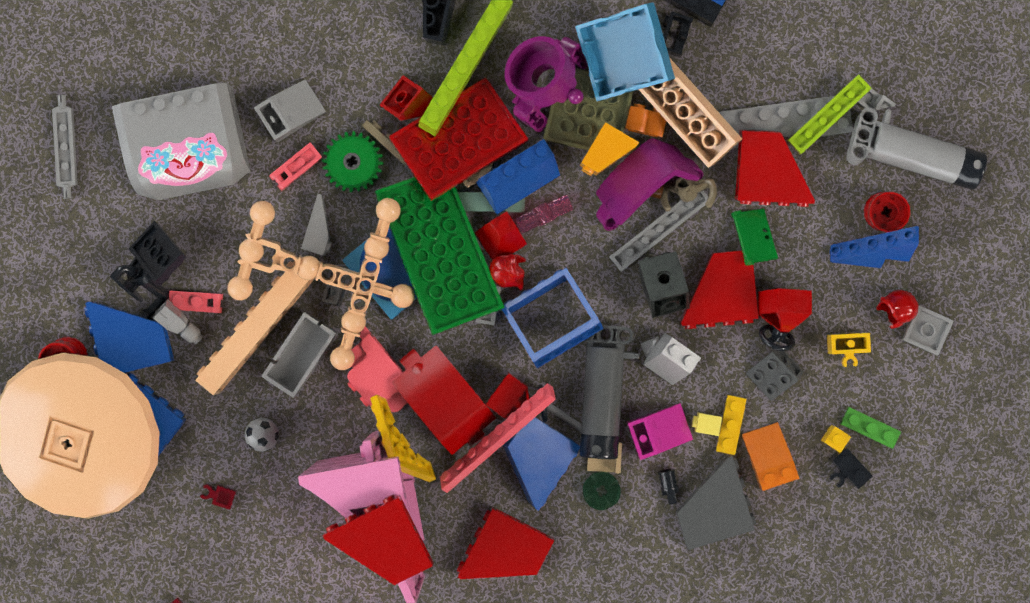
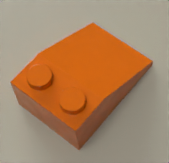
M778 422L741 434L759 488L762 491L800 479Z

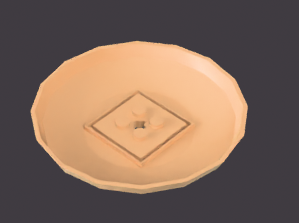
M60 353L30 362L8 380L0 396V464L4 474L26 499L54 514L89 519L120 511L144 492L158 465L160 432L149 400L127 374L97 357ZM67 439L70 440L69 443L72 444L69 447H67V443L64 442Z

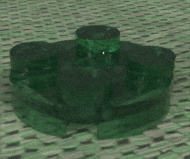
M601 471L592 473L586 478L583 483L582 493L590 507L596 510H606L618 502L621 488L618 480L612 474ZM603 485L607 492L599 496V492L596 489Z

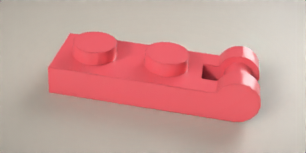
M310 142L271 173L269 177L273 181L275 180L278 188L283 191L323 157ZM284 172L289 176L285 180L281 176Z
M169 291V300L181 311L222 313V307L220 306L223 294ZM208 299H213V307L208 306Z

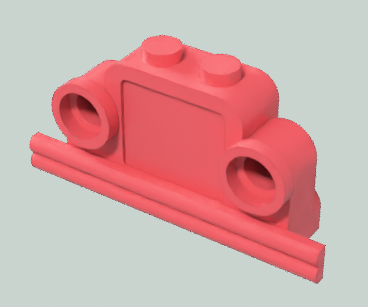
M365 326L360 332L362 341L351 349L355 360L351 366L353 369L348 372L347 378L349 382L347 384L354 392H359L362 396L360 400L366 407L372 405L371 397L379 395L387 399L391 412H398L407 404V401L395 388L392 381L404 371Z

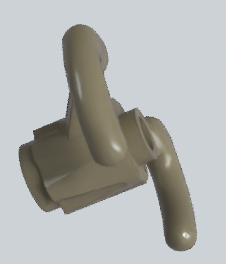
M680 177L676 182H667L664 184L660 198L664 210L668 212L671 210L667 198L669 192L678 194L683 202H690L697 197L698 192L709 188L710 193L705 206L711 208L717 195L715 181L711 178L692 181Z

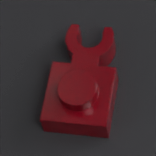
M210 484L203 485V488L209 490V494H201L200 497L202 499L212 498L213 505L231 510L236 490L220 485L215 490Z

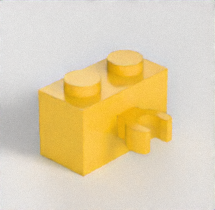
M870 333L828 334V354H845L842 359V366L847 367L848 359L853 361V366H857L858 360L854 353L871 352Z

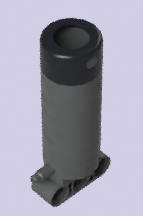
M602 325L604 329L584 340V342H587L580 456L594 459H617L624 359H639L640 353L625 351V345L631 344L635 339V333L631 328ZM606 329L611 332V337L608 340L602 338V332ZM625 330L630 333V338L627 341L621 339V333Z

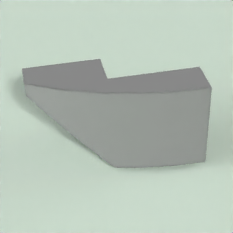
M873 89L857 102L863 108H873L875 111L896 105L886 96L878 94Z

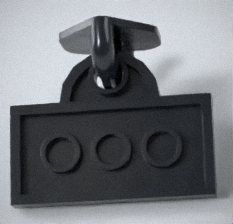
M153 221L129 248L134 255L130 265L119 266L110 275L122 289L139 302L143 301V298L136 291L139 286H143L157 296V299L147 309H143L149 319L169 298V291L162 284L169 279L170 275L186 259L184 253L156 221ZM124 273L127 274V280L121 278Z

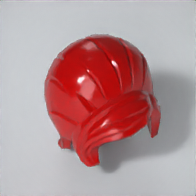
M516 254L495 257L489 266L494 283L502 288L515 286L521 291L524 288L525 272L518 264L525 262L526 259Z
M899 289L890 292L884 298L881 297L876 309L877 311L883 310L887 312L888 319L893 324L890 328L894 329L913 320L918 314L919 305L912 293Z

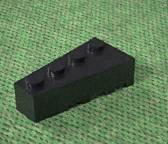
M422 0L423 38L427 42L446 46L456 0Z

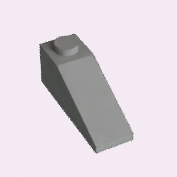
M317 194L301 249L325 256L326 252L330 253L332 242H330L331 237L324 196Z

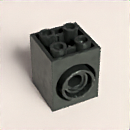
M676 251L665 252L656 257H646L639 261L640 279L652 318L690 309L689 290Z

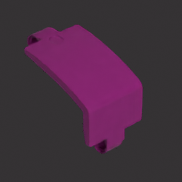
M653 138L649 139L624 159L597 189L596 195L602 202V205L598 209L596 217L605 230L612 231L618 225H622L657 189L672 177L678 176L687 180L699 181L703 177V172L695 161L685 157L674 145Z

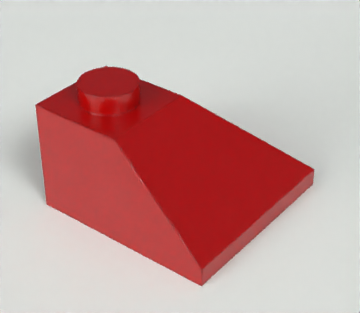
M403 75L381 102L380 106L402 121L423 116L433 97Z
M507 211L475 232L492 260L500 255L513 254L527 245Z

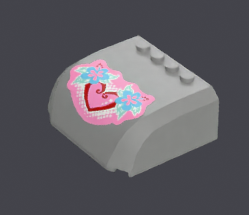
M227 82L210 84L112 106L126 172L133 189L138 195L156 200L178 197L234 185L251 172L234 90Z

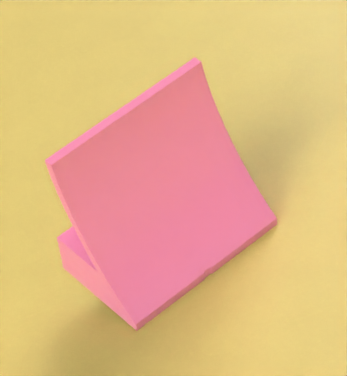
M379 431L372 432L362 442L360 453L318 460L298 476L300 486L323 499L345 518L355 513L357 516L365 513L363 509L375 504L377 507L383 504L382 500L394 494L397 497L400 495L422 540H425L414 486L415 478L401 471L399 456L387 458L388 456L382 446V436ZM423 571L398 583L406 603H417L425 578Z

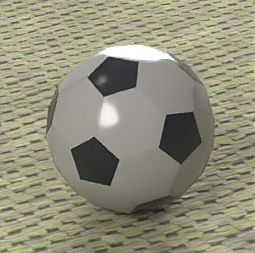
M260 417L252 420L245 430L246 443L255 451H269L277 444L279 439L277 425L268 418Z

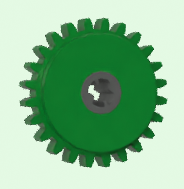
M353 131L352 136H349L345 132V137L343 138L337 135L339 140L335 141L332 139L333 145L326 146L329 151L323 152L327 156V159H322V162L326 163V166L322 167L323 170H328L325 176H331L332 178L329 182L331 184L337 182L335 187L339 188L342 186V191L344 192L347 188H349L350 193H353L354 188L358 192H361V187L367 190L368 183L374 185L372 180L374 178L379 179L376 175L377 172L382 173L379 166L383 165V162L379 161V159L383 155L377 154L381 149L379 147L374 148L376 142L372 141L370 143L369 136L364 139L363 133L356 136V132ZM355 157L357 165L353 164L352 167H349L351 164L348 163V160H352Z

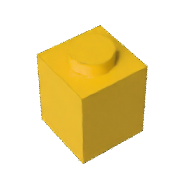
M831 425L821 441L841 453L851 436L836 426Z

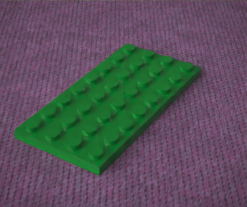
M415 177L375 191L378 202L385 198H392L400 205V215L397 220L390 223L389 230L432 336L505 308L455 187L432 201Z

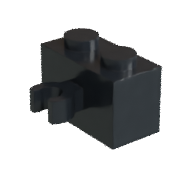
M844 447L841 453L836 451L829 458L839 469L838 473L834 472L829 476L830 480L839 477V482L836 484L838 488L844 484V479L847 478L854 487L860 489L873 477L847 447Z

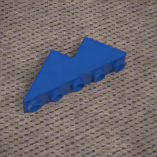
M919 226L833 244L830 248V262L881 268L886 259L909 262L919 244Z

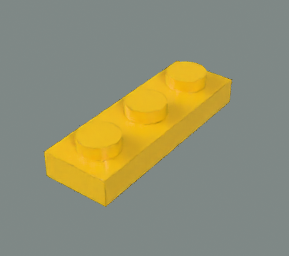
M727 395L716 447L717 452L735 455L747 399Z

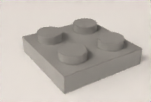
M919 305L918 314L909 322L902 340L938 356L954 321Z

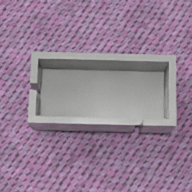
M304 312L273 359L275 361L270 362L261 377L291 397H297L338 335V332L325 323L319 325L321 323L320 320L308 312Z

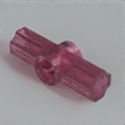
M566 194L554 201L532 209L533 211L517 217L515 222L521 234L538 226L541 227L548 222L554 221L556 217L573 210V207Z

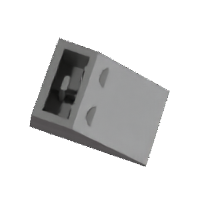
M306 80L279 92L254 107L276 142H280L326 112Z

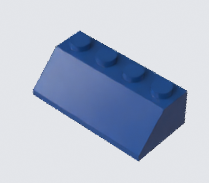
M543 139L482 176L476 183L496 215L559 177L560 172L553 152Z

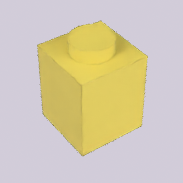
M697 412V416H693L692 427H695V432L719 436L722 417Z

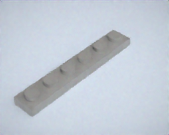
M703 190L698 192L697 197L693 201L683 202L680 200L671 207L670 211L662 214L609 256V258L619 271L622 272L704 207L708 195Z

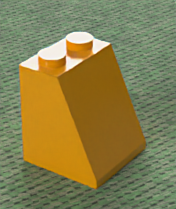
M605 122L580 164L582 167L581 171L589 176H592V174L598 175L634 150L639 142Z

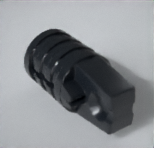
M670 468L658 471L662 496L667 495L669 505L676 504L675 493H679L675 469Z

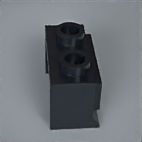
M671 11L670 16H665L662 25L666 27L663 34L665 43L673 20L682 23L674 49L667 47L668 54L681 57L688 37V31L694 18Z

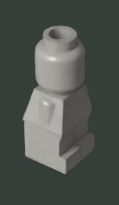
M169 299L155 312L153 319L166 328V330L177 334L180 332V336L188 343L193 342L196 345L202 339L203 335L200 334V329L193 323H188L184 313L175 307Z

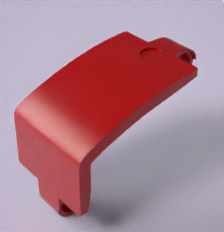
M434 346L422 357L413 348L399 360L406 370L394 379L392 384L451 455L466 443L472 447L484 437L485 433L482 430L496 419L495 415L437 346Z

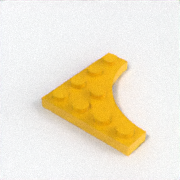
M379 395L371 397V409L376 416V426L381 433V443L386 450L387 458L399 456L403 473L427 482L436 480L431 462L420 454H415L409 448L410 443L404 435L400 434L399 430L393 425L395 419L387 399Z

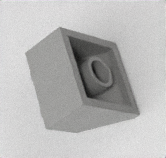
M664 333L643 365L671 385H674L693 371L701 357L673 337Z

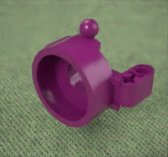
M538 36L524 41L511 53L505 67V81L508 88L516 95L512 101L515 104L513 114L523 124L537 132H541L547 125L546 116L540 112L542 107L553 105L556 102L564 103L567 99L573 104L582 102L584 98L582 91L575 89L577 85L575 65L585 69L588 67V63L579 43L568 37H564L560 41L557 38L554 40L550 37ZM549 69H555L554 79L545 87H537L540 75Z

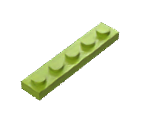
M858 74L790 137L787 142L801 155L872 88Z

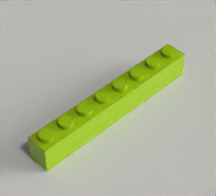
M491 0L421 117L419 128L436 137L509 14L513 5L512 0Z

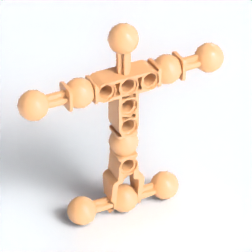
M385 198L378 202L376 214L379 222L375 233L371 232V237L365 242V259L359 272L332 264H323L322 261L319 262L313 256L307 255L302 257V255H299L297 257L296 254L282 249L279 242L262 238L265 225L270 224L275 217V209L267 201L254 203L250 209L253 226L251 232L245 234L247 239L239 246L241 259L237 262L241 266L238 276L233 277L228 283L227 290L229 295L235 300H245L251 295L253 286L249 277L252 268L267 273H272L274 270L294 271V274H298L304 280L315 279L318 281L320 279L325 284L352 291L351 307H348V311L344 313L341 320V332L344 333L341 345L335 348L330 355V361L334 368L338 370L349 369L355 360L354 353L351 350L355 336L360 337V332L366 326L365 315L372 293L391 298V302L398 308L409 307L415 300L414 290L407 284L391 287L376 282L380 271L379 262L382 263V259L389 252L388 242L390 238L386 236L390 223L397 220L401 212L399 203L392 198ZM263 245L276 249V253L272 257V265L258 262L264 254ZM286 258H293L295 264L292 267L286 266L284 264ZM368 262L376 264V268L373 271L365 268ZM325 269H330V270H332V272H333L332 277H330V278H325V277H323V275H322L323 270H325ZM343 275H350L352 280L350 283L345 284L341 281V277ZM367 280L371 285L368 289H362L360 283ZM355 300H364V306L361 308L354 305Z

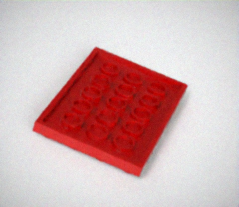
M486 77L462 91L436 137L419 128L421 117L389 136V140L431 201L528 141V137Z

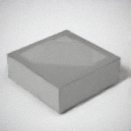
M658 336L640 344L646 358L659 341Z

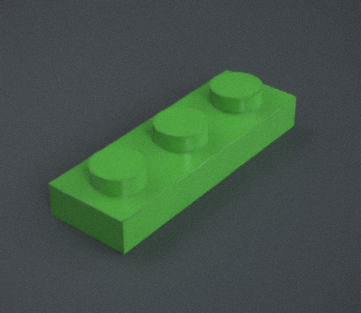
M850 407L847 408L840 423L892 449L901 434V431Z

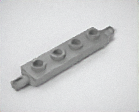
M57 95L58 107L52 109L56 186L63 188V199H72L71 187L78 185L73 108L66 106V95Z

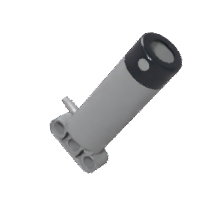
M865 108L857 116L846 156L850 164L858 165L865 158L970 190H974L979 186L987 165V155L985 153L890 125L892 111L889 109L885 111L882 122L877 121L878 114L873 108ZM863 116L869 117L870 122L865 121ZM858 134H864L866 140L861 139ZM854 151H858L861 154V158L856 157Z

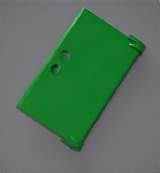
M765 209L732 212L731 216L734 219L745 265L749 266L757 262L778 259Z

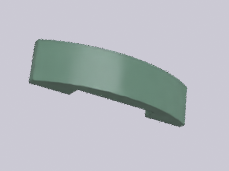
M457 192L465 212H495L482 192ZM525 198L502 212L525 213Z

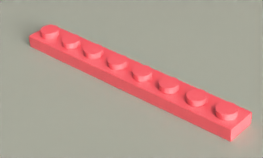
M547 383L544 387L540 388L521 407L512 412L505 421L497 425L490 434L483 437L467 454L458 459L452 467L444 471L440 476L441 489L448 493L555 401L553 387Z

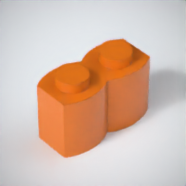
M641 104L630 106L624 130L657 138L663 137L666 120L655 108H653V111H650Z

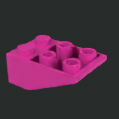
M681 403L626 422L640 460L693 440Z

